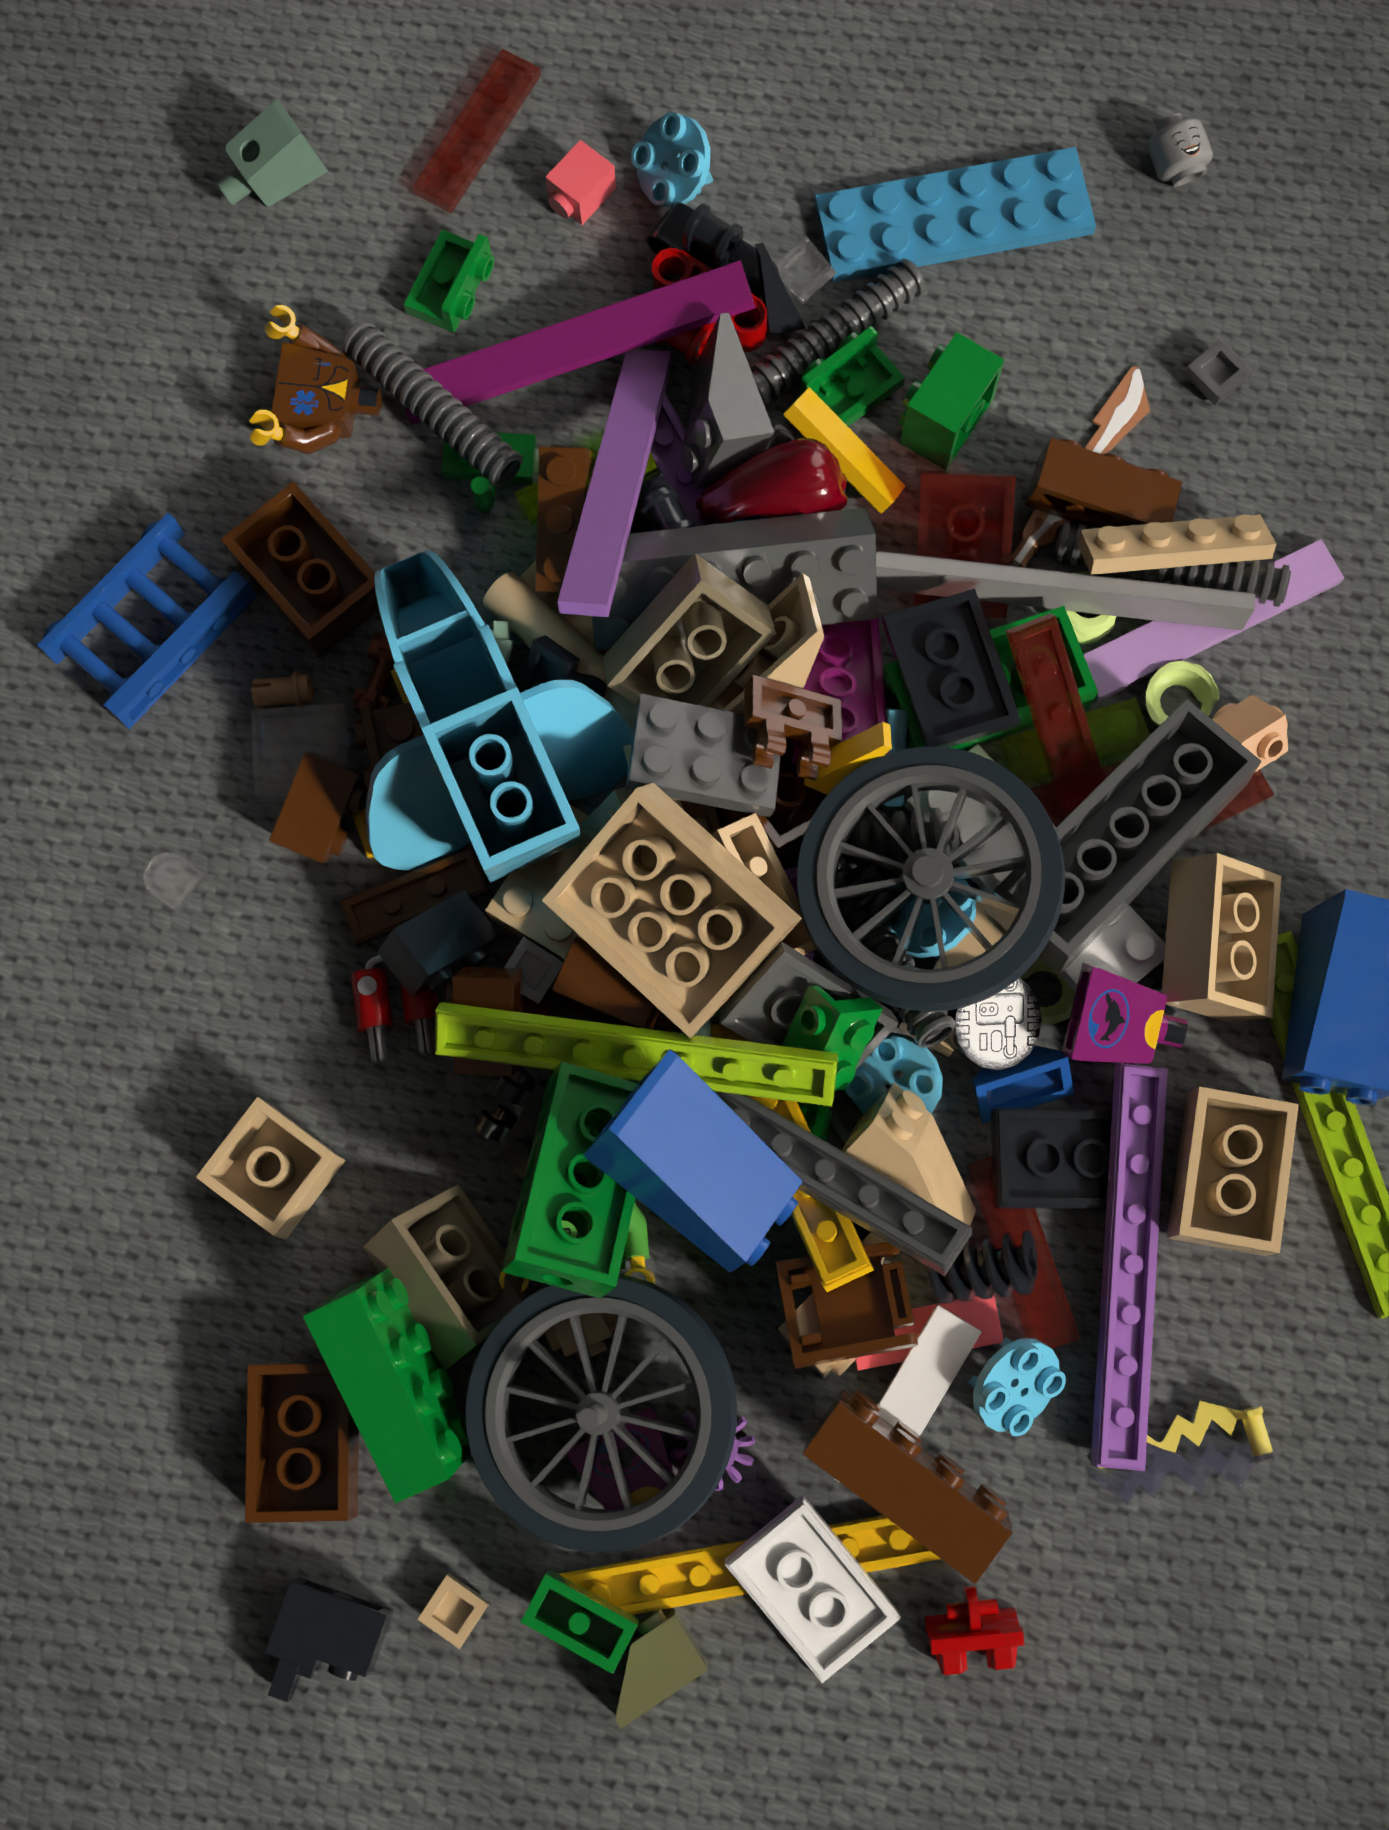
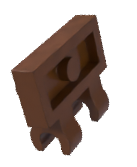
M752 675L744 685V726L758 729L752 749V763L771 769L774 765V754L783 755L785 753L787 737L802 742L796 764L797 776L816 781L818 778V766L827 768L830 765V748L842 741L841 700Z

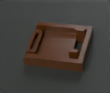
M888 1242L863 1246L874 1271L829 1292H826L810 1256L776 1262L793 1363L796 1369L919 1345L916 1333L895 1336L894 1329L914 1325L902 1261L881 1264L880 1259L899 1254L900 1249ZM812 1286L820 1332L800 1336L792 1290Z

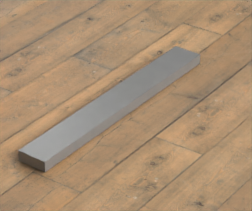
M883 551L876 552L877 589L948 597L975 589L979 601L1048 609L1065 606L1066 611L1243 630L1255 610V594Z

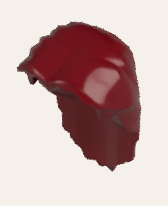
M801 438L762 451L724 473L715 484L706 488L702 493V497L697 499L695 503L700 511L699 516L701 519L713 518L715 521L722 523H731L737 519H746L754 515L780 517L842 510L847 504L848 498L844 493L847 479L840 468L838 459L825 444L816 439Z

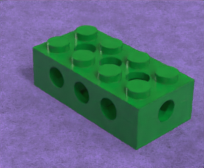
M563 1061L550 1075L545 1089L502 1272L600 1299L616 1287L635 1197L583 1156L596 1139L587 1132L585 1124L594 1127L598 1134H600L638 1083ZM573 1172L582 1174L587 1179L589 1188L581 1186L575 1180ZM562 1220L574 1225L578 1238L571 1237L564 1231Z

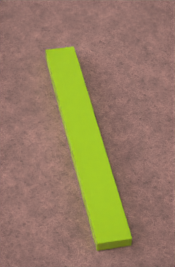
M1292 931L1279 934L1277 938L1273 1018H1269L1283 1060H1285L1298 947ZM1292 1082L1377 1319L1388 1317L1389 1195L1356 1105L1347 1102L1346 1095L1331 1091L1329 1094L1323 1095L1311 1094L1301 1091L1299 1089L1300 1084Z
M440 1002L435 1010L436 1055L555 1070L563 1061L621 1079L641 1081L652 1067L671 1049L713 1091L824 1106L833 1105L838 1053L694 1035L689 1038L684 1033Z

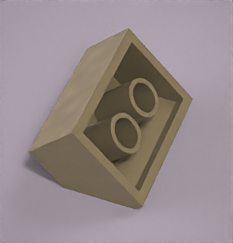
M459 1184L391 1219L363 1246V1249L379 1272L389 1267L393 1277L398 1278L405 1286L409 1297L408 1307L416 1323L422 1324L426 1329L431 1341V1350L445 1371L480 1350L501 1319L519 1302L533 1293L529 1286L521 1292L524 1279L508 1273L505 1275L504 1289H502L499 1283V1276L506 1252Z

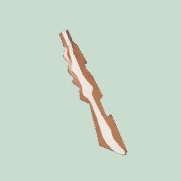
M1133 366L1129 369L1092 421L1099 429L1085 449L1100 454H1108L1150 412L1144 383L1138 367ZM1035 509L1021 534L1019 545L1009 557L1008 563L1011 566L1026 567L1039 549L1053 544L1057 530L1060 529L1061 525H1064L1065 521H1072Z

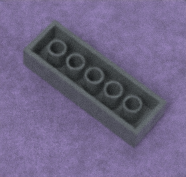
M866 507L632 533L628 537L609 616H591L595 649H610L693 554L696 553L767 605L802 573L810 578L821 625L877 619L876 534Z
M1188 699L1055 829L1064 859L1065 891L1057 924L1038 959L1057 976L1247 786L1262 762ZM1026 868L1013 870L993 890L992 895L1021 905L1026 885ZM987 905L985 910L1006 930L1009 929L1016 917V914Z

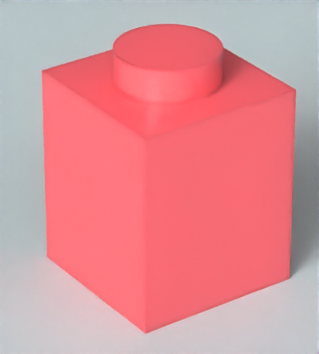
M579 140L545 177L548 202L551 208L562 218L567 219L570 216L581 225L587 221L616 189L614 165L582 140Z

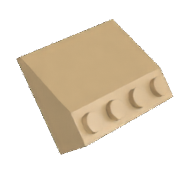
M655 783L637 787L542 900L689 1038L697 1033L802 919Z

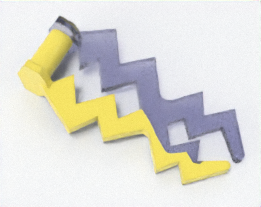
M1199 1401L1193 1423L1176 1415L1162 1441L1157 1442L1147 1435L1146 1452L1154 1457L1148 1471L1131 1470L1124 1487L1102 1475H1097L1095 1480L1128 1506L1139 1484L1155 1499L1166 1474L1171 1471L1179 1475L1200 1494L1214 1469L1240 1489L1259 1462L1274 1459L1277 1457L1275 1450H1272L1262 1417V1406L1239 1411ZM1237 1419H1242L1252 1451V1455L1247 1456L1233 1444L1228 1460L1207 1443L1196 1467L1176 1453L1181 1435H1184L1199 1447L1211 1420L1232 1436Z

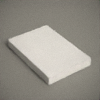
M804 1495L799 1497L724 1559L725 1566L821 1683L826 1681L901 1619V1615L896 1607Z

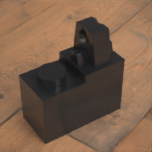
M302 1577L290 1581L265 1651L266 1654H269L267 1664L277 1667L268 1696L289 1702L295 1694L301 1676L311 1679L315 1669L323 1662L329 1664L327 1671L330 1674L342 1679L356 1681L358 1675L363 1677L369 1675L375 1667L394 1610Z

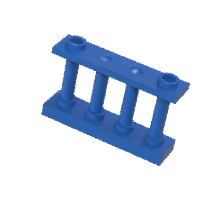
M169 513L160 521L151 523L142 533L141 540L63 619L53 622L46 629L43 639L37 644L56 665L68 655L109 691V699L105 702L104 706L128 729L147 712L257 598L248 581L235 570L227 578L219 579L184 549L178 542L185 536V533L176 519ZM164 556L208 593L207 599L195 611L187 612L146 576ZM131 589H134L175 625V632L162 645L155 646L113 609ZM99 622L143 659L142 666L130 678L122 679L80 642Z

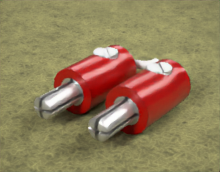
M379 955L371 958L364 970L355 971L350 974L357 1031L368 1033L372 1062H383L388 1059L384 1030L393 1027L386 969L372 968L375 964L383 961ZM400 983L405 1024L415 1025L419 1053L427 1055L428 1052V1054L435 1052L432 1022H435V1010L439 1005L437 992L432 993L428 988L411 998Z

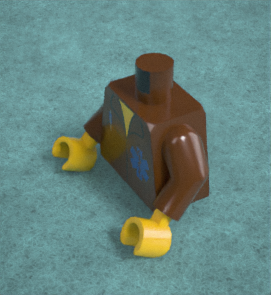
M277 305L270 310L272 316L282 321L283 328L269 321L264 326L266 335L273 339H281L287 336L289 343H282L272 410H258L249 420L250 423L261 425L265 429V431L262 429L253 430L249 435L253 444L263 446L270 439H273L277 446L304 454H312L336 443L339 438H350L352 436L355 414L380 415L382 406L381 389L359 386L360 378L355 364L343 351L305 325L298 324L295 326V315L287 306Z

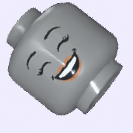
M1181 113L1168 116L1156 124L1157 132L1149 139L1147 151L1159 180L1172 182L1174 187H1179L1205 175L1208 171L1206 166L1213 157V150L1202 122L1196 118L1183 119Z

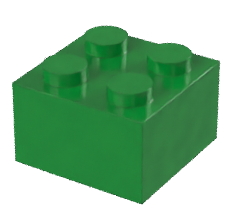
M958 332L955 333L947 346L939 344L928 362L927 369L930 370L923 383L915 380L903 400L902 405L906 409L899 420V425L903 427L900 444L947 471L994 400L1005 359Z

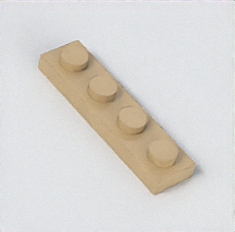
M1260 514L1080 530L1077 545L1090 574L1093 575L1272 559L1276 542Z

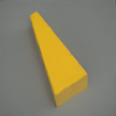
M882 721L831 747L830 765L827 768L818 766V778L816 781L804 778V785L828 795L840 781L854 770L875 758L884 756L892 749L890 724Z

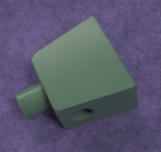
M277 99L226 144L225 151L236 165V168L216 183L232 205H235L252 191H255L264 204L269 207L327 173L328 170Z

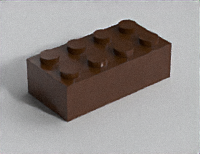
M842 1389L808 1436L802 1454L976 1585L1013 1533L1009 1511L1004 1507L1007 1502L985 1484H981L978 1489L969 1484L962 1476L965 1472L964 1469L947 1455L939 1452L935 1458L925 1451L920 1445L923 1439L910 1427L900 1421H897L893 1427L881 1418L878 1413L881 1407L859 1390H856L851 1395Z

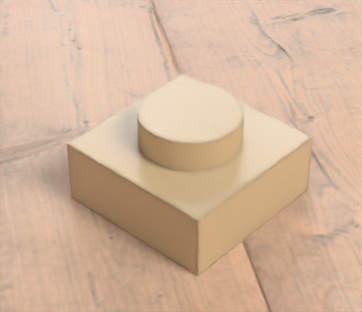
M449 1573L417 1620L460 1649L491 1602Z

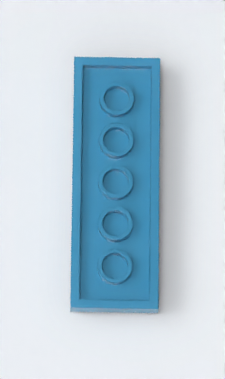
M1076 147L815 195V207L833 283L883 274L889 267H896V263L902 258L920 267L1092 235L1096 229Z

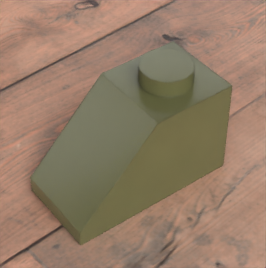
M659 1609L638 1623L636 1629L639 1634L631 1642L615 1721L620 1729L708 1670L706 1658L676 1610L665 1616L662 1610Z

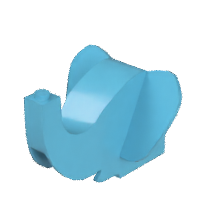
M425 550L376 571L374 577L375 591L385 633L395 662L393 665L424 735L388 751L376 764L371 774L366 803L367 838L375 859L386 867L396 870L414 871L451 856L472 842L483 870L489 881L492 882L581 843L580 828L568 801L605 792L621 782L628 772V763L623 746L632 744L633 731L630 725L610 702L584 684L574 680H553L519 693L489 625H485L455 575L433 551Z

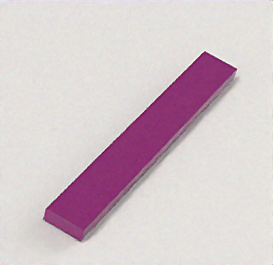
M740 260L423 370L429 373L433 380L438 381L443 386V389L452 393L453 398H457L462 402L463 406L467 407L716 322L720 313L729 312L731 317L754 309L755 305ZM404 407L407 419L412 425L421 422L419 417L414 416L410 412V409Z

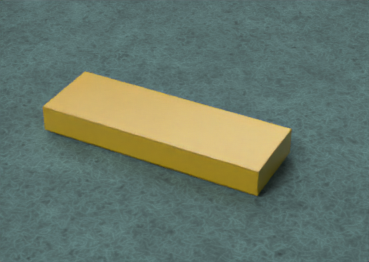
M810 387L783 414L805 438L816 439L829 448L831 453L838 459L840 468L845 474L847 481L878 513L882 514L905 488V485Z

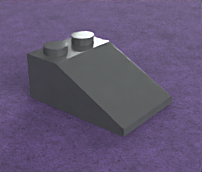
M729 312L720 313L694 366L682 447V463L686 472L691 473L697 490L705 489L715 484L724 473L764 451L775 433Z

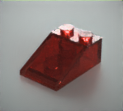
M920 470L916 555L1010 566L1016 476L1013 473ZM915 593L914 606L944 597ZM979 601L985 617L1007 618L1008 604Z

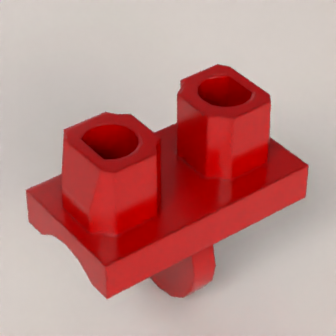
M974 1585L963 1587L964 1602L947 1603L945 1605L946 1614L924 1616L925 1631L931 1654L936 1656L941 1674L943 1675L962 1674L968 1670L966 1652L985 1650V1660L988 1668L994 1670L1013 1669L1016 1665L1017 1646H1025L1024 1631L1019 1625L1015 1607L998 1609L997 1599L978 1600Z

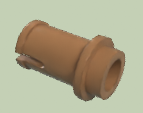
M293 671L292 676L252 680V699L257 709L286 704H296L298 708L305 707L307 702H313L314 700L312 678L310 674L302 675L301 671Z

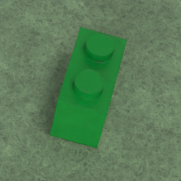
M549 1569L520 1622L613 1674L638 1626L639 1618Z

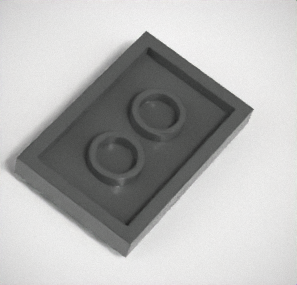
M640 694L636 707L626 789L634 791L637 787L655 783L673 799L771 817L776 805L780 755L774 754V765L771 769L752 763V749L758 729L744 726V714Z
M781 941L718 1014L721 1024L754 1043L782 1046L809 986H820L835 1001L866 998L869 996ZM877 1001L875 1002L883 1010L874 1027V1035L866 1045L855 1070L899 1024L895 1013Z

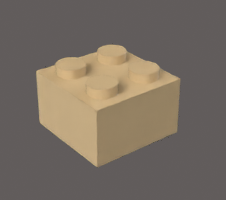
M257 1097L196 1178L271 1235L286 1240L346 1160L270 1103Z

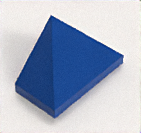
M1035 1045L1030 1054L1016 1066L1002 1070L981 1068L972 1081L979 1116L983 1124L991 1121L990 1110L995 1108L1030 1109L1074 1094L1068 1057L1062 1054L1060 1050Z

